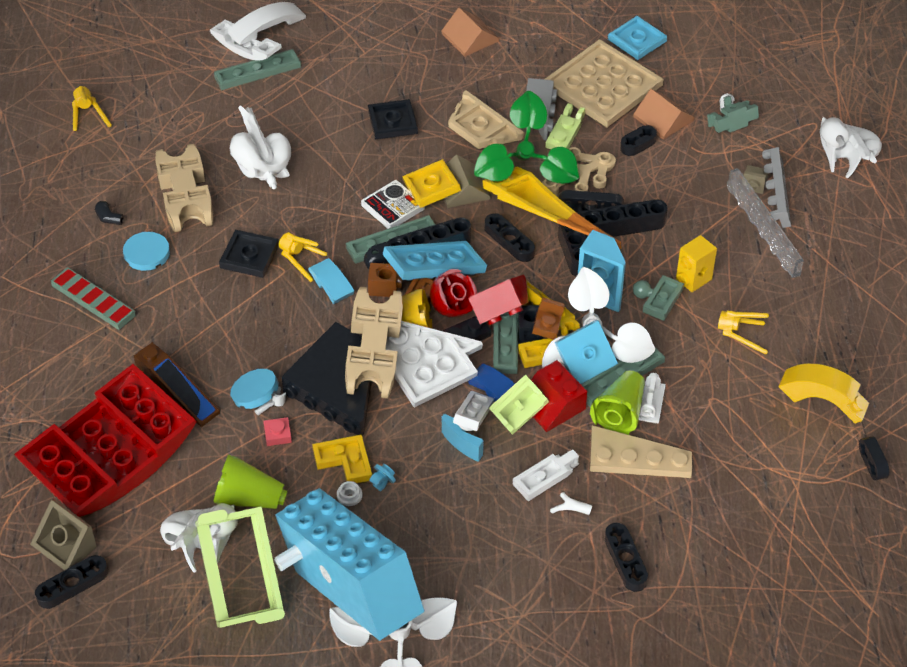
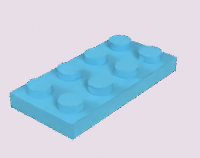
M467 241L384 247L383 256L402 280L432 279L450 269H459L463 275L485 273L487 264Z

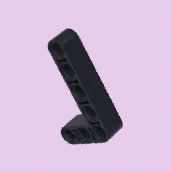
M654 199L576 213L612 237L662 229L666 224L668 207L664 201ZM559 224L558 239L569 270L576 277L578 275L580 247L588 235Z

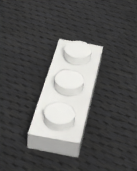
M470 391L456 412L453 423L459 425L463 430L477 431L488 414L489 407L493 404L494 398Z

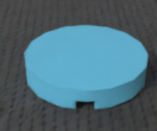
M155 232L135 234L123 246L125 261L133 269L141 271L156 269L157 265H163L170 254L169 243L166 238Z
M252 370L242 375L233 384L230 396L237 407L244 406L245 409H253L267 403L272 398L271 394L274 390L277 392L279 382L271 370Z

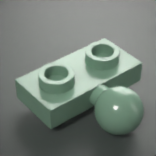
M664 275L654 289L645 280H639L633 285V293L637 298L644 299L649 297L643 306V313L663 321L684 289V283Z

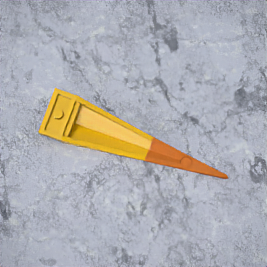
M514 167L512 174L506 180L498 182L487 179L483 180V189L497 195L499 200L585 235H589L592 230L612 237L576 213L527 170ZM614 238L618 247L622 249L621 241Z

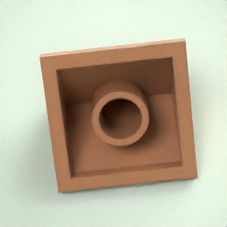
M460 7L442 29V35L464 57L499 42V38L476 15Z
M653 89L649 90L633 114V117L643 125L654 127L657 130V135L663 140L694 121L695 118L667 96Z

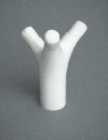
M562 492L560 496L565 503L550 509L552 514L562 510H573L590 515L592 505L574 500Z

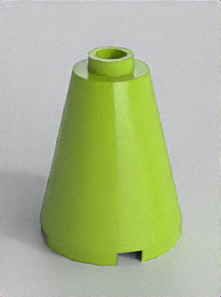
M625 371L593 401L590 407V416L595 425L599 423L604 429L627 435L636 429L639 422L645 386L643 376L636 371Z
M228 455L213 502L216 504L224 503L230 506L277 509L278 504L284 505L288 491L283 489V483L238 457Z

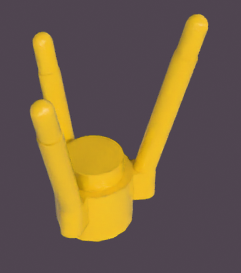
M82 86L76 88L73 92L75 100L72 102L73 130L77 131L78 108L87 109L91 105L94 106L106 125L111 127L109 119L96 102L95 97L91 96L90 90Z
M289 232L285 233L279 241V248L283 250L281 255L286 257L312 282L313 278L292 255L299 254L303 248L322 256H327V252L316 248L319 244L315 241L295 236Z
M729 310L721 312L718 329L723 330L724 336L732 337L763 354L768 353V350L733 332V330L738 331L740 323L765 325L764 321L748 318H768V313L734 312Z

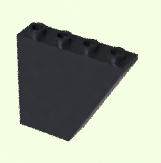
M335 322L282 376L283 392L289 398L303 403L308 409L322 414L327 420L341 425L347 432L363 436L372 381L361 382L358 388L355 389L354 395L347 394L345 382L348 346L361 347L362 336L357 333H351L350 329Z

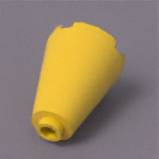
M417 289L402 296L403 310L401 321L433 329L432 319L429 317L430 306L425 290Z

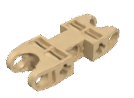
M188 144L182 155L174 157L168 155L166 151L163 152V149L156 150L155 162L161 190L169 188L173 190L163 193L166 214L172 230L180 232L184 222L189 219H199L206 227L212 226L213 209L208 185L196 187V183L205 182L203 165L196 146Z
M367 287L359 288L353 306L351 333L362 334L361 347L348 346L345 370L347 394L354 395L355 389L358 388L361 382L370 380L378 385L379 392H382L381 398H389L395 379L398 351L386 350L387 337L399 338L403 310L401 291L394 290L393 296L391 295L385 303H375L370 299Z

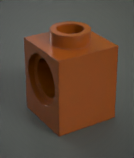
M370 263L368 275L369 296L390 297L391 295L393 296L394 290L397 291L398 288H402L403 280L390 264Z

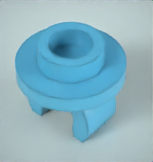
M376 464L374 468L377 472L369 479L379 491L385 488L388 481L391 483L396 481L393 477L395 472L386 464L382 466Z

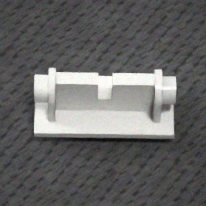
M651 373L646 378L639 420L659 424L665 384L661 383V379L656 373Z

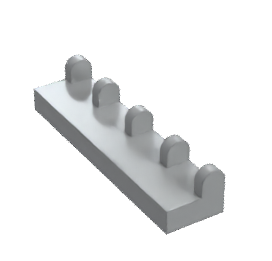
M777 147L764 150L762 157L772 161V163L764 166V172L773 173L774 179L766 181V188L775 189L776 194L768 197V204L771 206L777 205V210L769 213L770 219H780L782 228L790 227L788 196L780 149Z

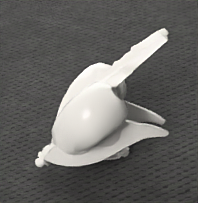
M239 106L238 109L243 116L248 133L242 132L233 136L230 143V155L236 160L244 175L249 178L255 177L265 180L269 187L276 189L277 182L275 177L286 178L290 176L286 169L291 158L290 143L281 133H272L264 138L252 108L247 107L245 110L242 106Z
M836 117L822 118L820 127L821 142L829 159L832 173L834 172L837 158H848L850 167L846 178L852 175L861 158L876 164L877 160L875 157L879 155L882 149V143L876 134L864 128L844 124Z
M219 503L207 509L184 510L171 514L162 522L160 533L163 540L168 545H171V550L178 549L179 547L183 549L193 573L197 572L193 560L194 551L196 548L201 549L195 521H198L199 515L213 511L225 510L227 514L236 512L234 505L230 506ZM238 519L209 525L217 564L231 532L238 524Z

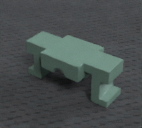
M729 95L723 97L724 108H721V113L724 114L723 117L715 112L707 115L708 127L714 126L715 131L718 133L725 130L728 132L736 131L748 126L749 121L759 118L757 105H749L748 100L732 104L731 96Z

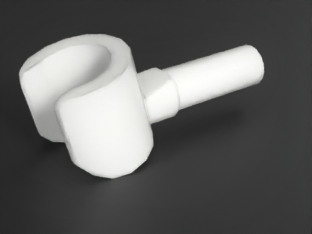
M278 387L277 392L274 390L271 394L272 398L256 409L255 413L260 415L273 405L283 406L286 400V393L280 395L281 387Z

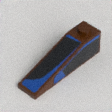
M153 342L133 355L135 365L191 415L200 427H203L220 414V410L171 357Z

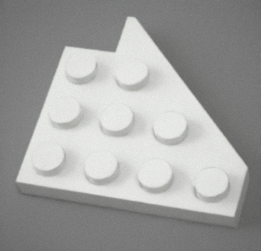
M401 321L399 338L387 337L386 350L398 351L395 379L414 408L471 380L478 374L468 355L482 349L483 344L481 341Z

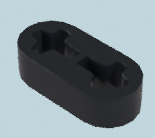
M644 125L628 133L621 139L620 151L624 155L634 156L653 146L656 142L657 130L652 126Z
M872 436L860 439L859 451L872 479L875 481L888 478L890 473L889 465L876 438Z

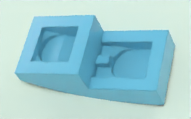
M329 258L309 267L308 270L319 288H324L333 304L354 294V289L349 281Z
M443 414L442 433L445 438L464 455L479 462L483 456L484 440L467 433L466 430L453 423V417Z

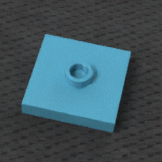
M636 16L609 33L608 40L639 60L667 42V35L639 16Z
M594 320L554 342L567 371L580 384L618 364L598 320Z

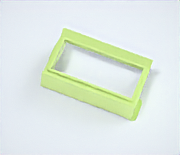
M262 507L227 514L225 510H218L199 515L198 521H195L217 627H226L251 620L263 624L282 619L285 612ZM251 516L270 608L228 617L209 525Z

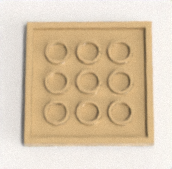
M599 39L544 80H554L553 89H557V96L573 104L577 109L580 107L585 108V114L608 127L643 101L650 89L656 91L663 86L664 79Z

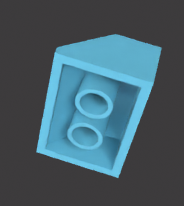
M592 230L580 247L578 273L582 267L596 272L604 280L609 290V300L605 307L619 312L621 309L626 262L613 237Z

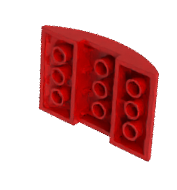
M131 364L94 393L96 399L60 427L54 423L14 454L68 510L78 517L93 513L112 504L142 484L174 454L196 424V420L134 364Z

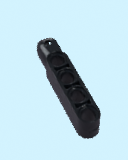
M460 217L391 238L387 242L370 247L363 261L368 269L370 268V263L390 264L383 256L384 247L454 241H467L470 244L471 223L468 219Z

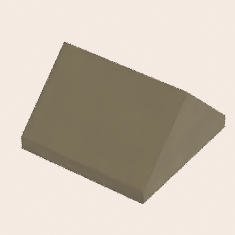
M456 154L446 165L460 184L461 191L443 198L447 208L490 200L488 190L483 189V178L474 175L475 164Z
M51 499L30 544L63 570L81 562L97 547L92 527L55 499Z

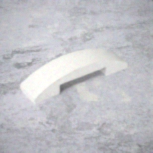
M273 3L256 9L241 18L228 29V34L239 45L256 39L259 31L284 21L291 25L305 19L306 15L294 3Z
M227 20L210 29L211 34L225 47L251 60H264L282 48L281 44L268 38L262 42L254 39L239 45L228 34V29L234 23Z

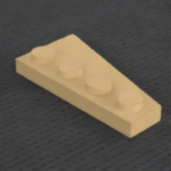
M592 425L590 472L691 478L692 452Z

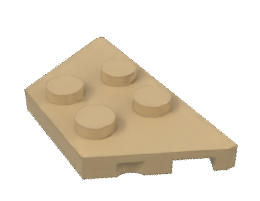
M467 90L463 92L461 102L457 104L455 112L449 119V128L478 149L486 148L495 143L505 144L524 139V132Z

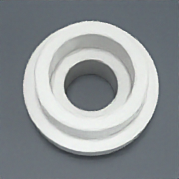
M344 482L337 490V499L342 505L354 506L362 499V489L355 482Z

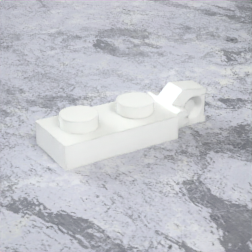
M573 449L563 456L552 454L513 478V485L527 501H530L568 477L573 472V468L579 465V455Z

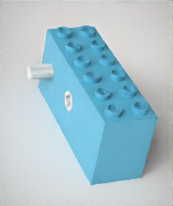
M320 488L309 492L302 499L286 506L284 510L275 514L288 549L274 559L279 570L283 571L293 565L296 573L379 641L425 612L406 552Z

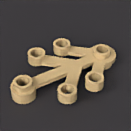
M576 147L569 148L575 154L576 161L588 162L586 165L577 164L580 179L579 183L575 185V191H588L590 172L598 170V173L593 177V186L598 189L604 188L607 180L606 173L615 166L616 159L614 155L608 152L591 155L581 153L580 149ZM547 179L542 182L556 196L559 193V187L565 185L553 183Z

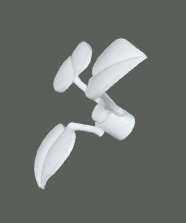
M582 267L568 291L569 301L575 309L579 311L590 309L589 313L582 318V326L598 320L603 332L616 340L611 349L614 356L620 361L633 363L645 360L655 351V347L648 331L642 325L632 322L624 324L619 328L618 336L602 326V321L594 313V308L599 309L607 305L609 300L608 287L596 272ZM565 336L555 338L548 345L543 355L542 368L556 360L565 367L554 343Z
M448 598L421 600L425 612L390 634L391 638L398 640V660H386L380 667H422L415 658L403 660L404 639L408 637L411 628L413 630L419 629L421 635L430 640H439L446 637L454 624L457 601ZM339 607L330 608V622L336 636L346 645L353 647L364 646L368 642L369 634L371 633Z

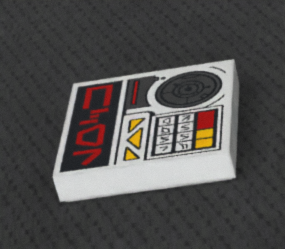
M397 180L392 181L361 200V206L387 229L398 226L425 210V207L420 208L410 191Z

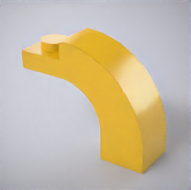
M800 364L788 368L778 386L793 402L809 397L826 399L838 406L854 423L863 420L869 402L858 392L861 385L848 374L826 365Z

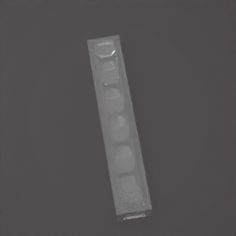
M738 168L730 170L729 180L727 181L729 192L733 193L740 208L745 210L750 222L757 227L761 238L766 240L771 252L780 260L783 269L792 278L801 276L803 258Z

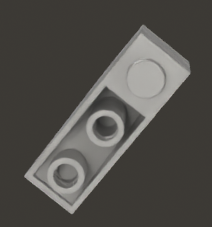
M528 78L526 91H531L539 96L547 110L546 123L543 128L538 129L543 140L547 141L548 132L553 130V119H550V117L555 115V104H552V102H556L557 89H553L554 80Z

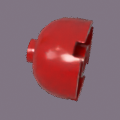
M450 269L435 278L430 287L429 296L434 309L439 314L449 318L461 317L472 311L473 307L469 297L477 294L473 280L469 276L465 277L461 274L459 269Z

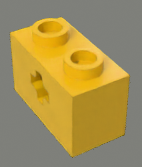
M702 235L682 246L679 253L676 280L684 283V287L690 292H694L711 281L717 248Z

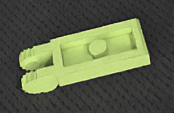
M568 103L563 115H560L550 133L545 148L565 147L569 149L581 127L585 108L580 107L576 118H572L570 116L573 112V104Z

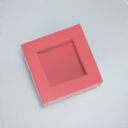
M288 417L263 421L267 446L292 443Z

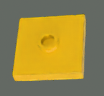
M443 159L402 176L405 185L420 208L461 191L460 184Z

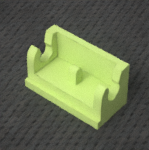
M525 375L494 402L489 409L513 435L549 403V400Z

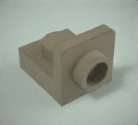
M747 165L741 189L763 194L768 173L764 172V168Z

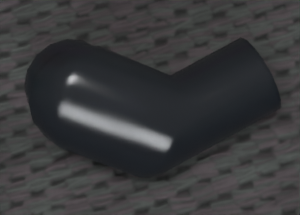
M106 201L96 203L95 212L101 222L116 225L123 224V214L112 213L109 203Z

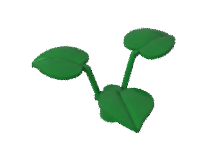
M526 91L513 103L510 109L512 123L517 128H527L524 141L519 143L515 152L508 154L505 146L495 143L487 146L479 155L474 169L476 177L496 182L503 181L512 174L514 169V163L510 157H517L522 161L532 157L545 160L540 165V172L550 182L566 184L574 182L579 178L576 158L569 149L555 147L549 151L548 157L534 153V145L528 141L531 128L537 130L543 128L547 120V110L540 97L531 91Z

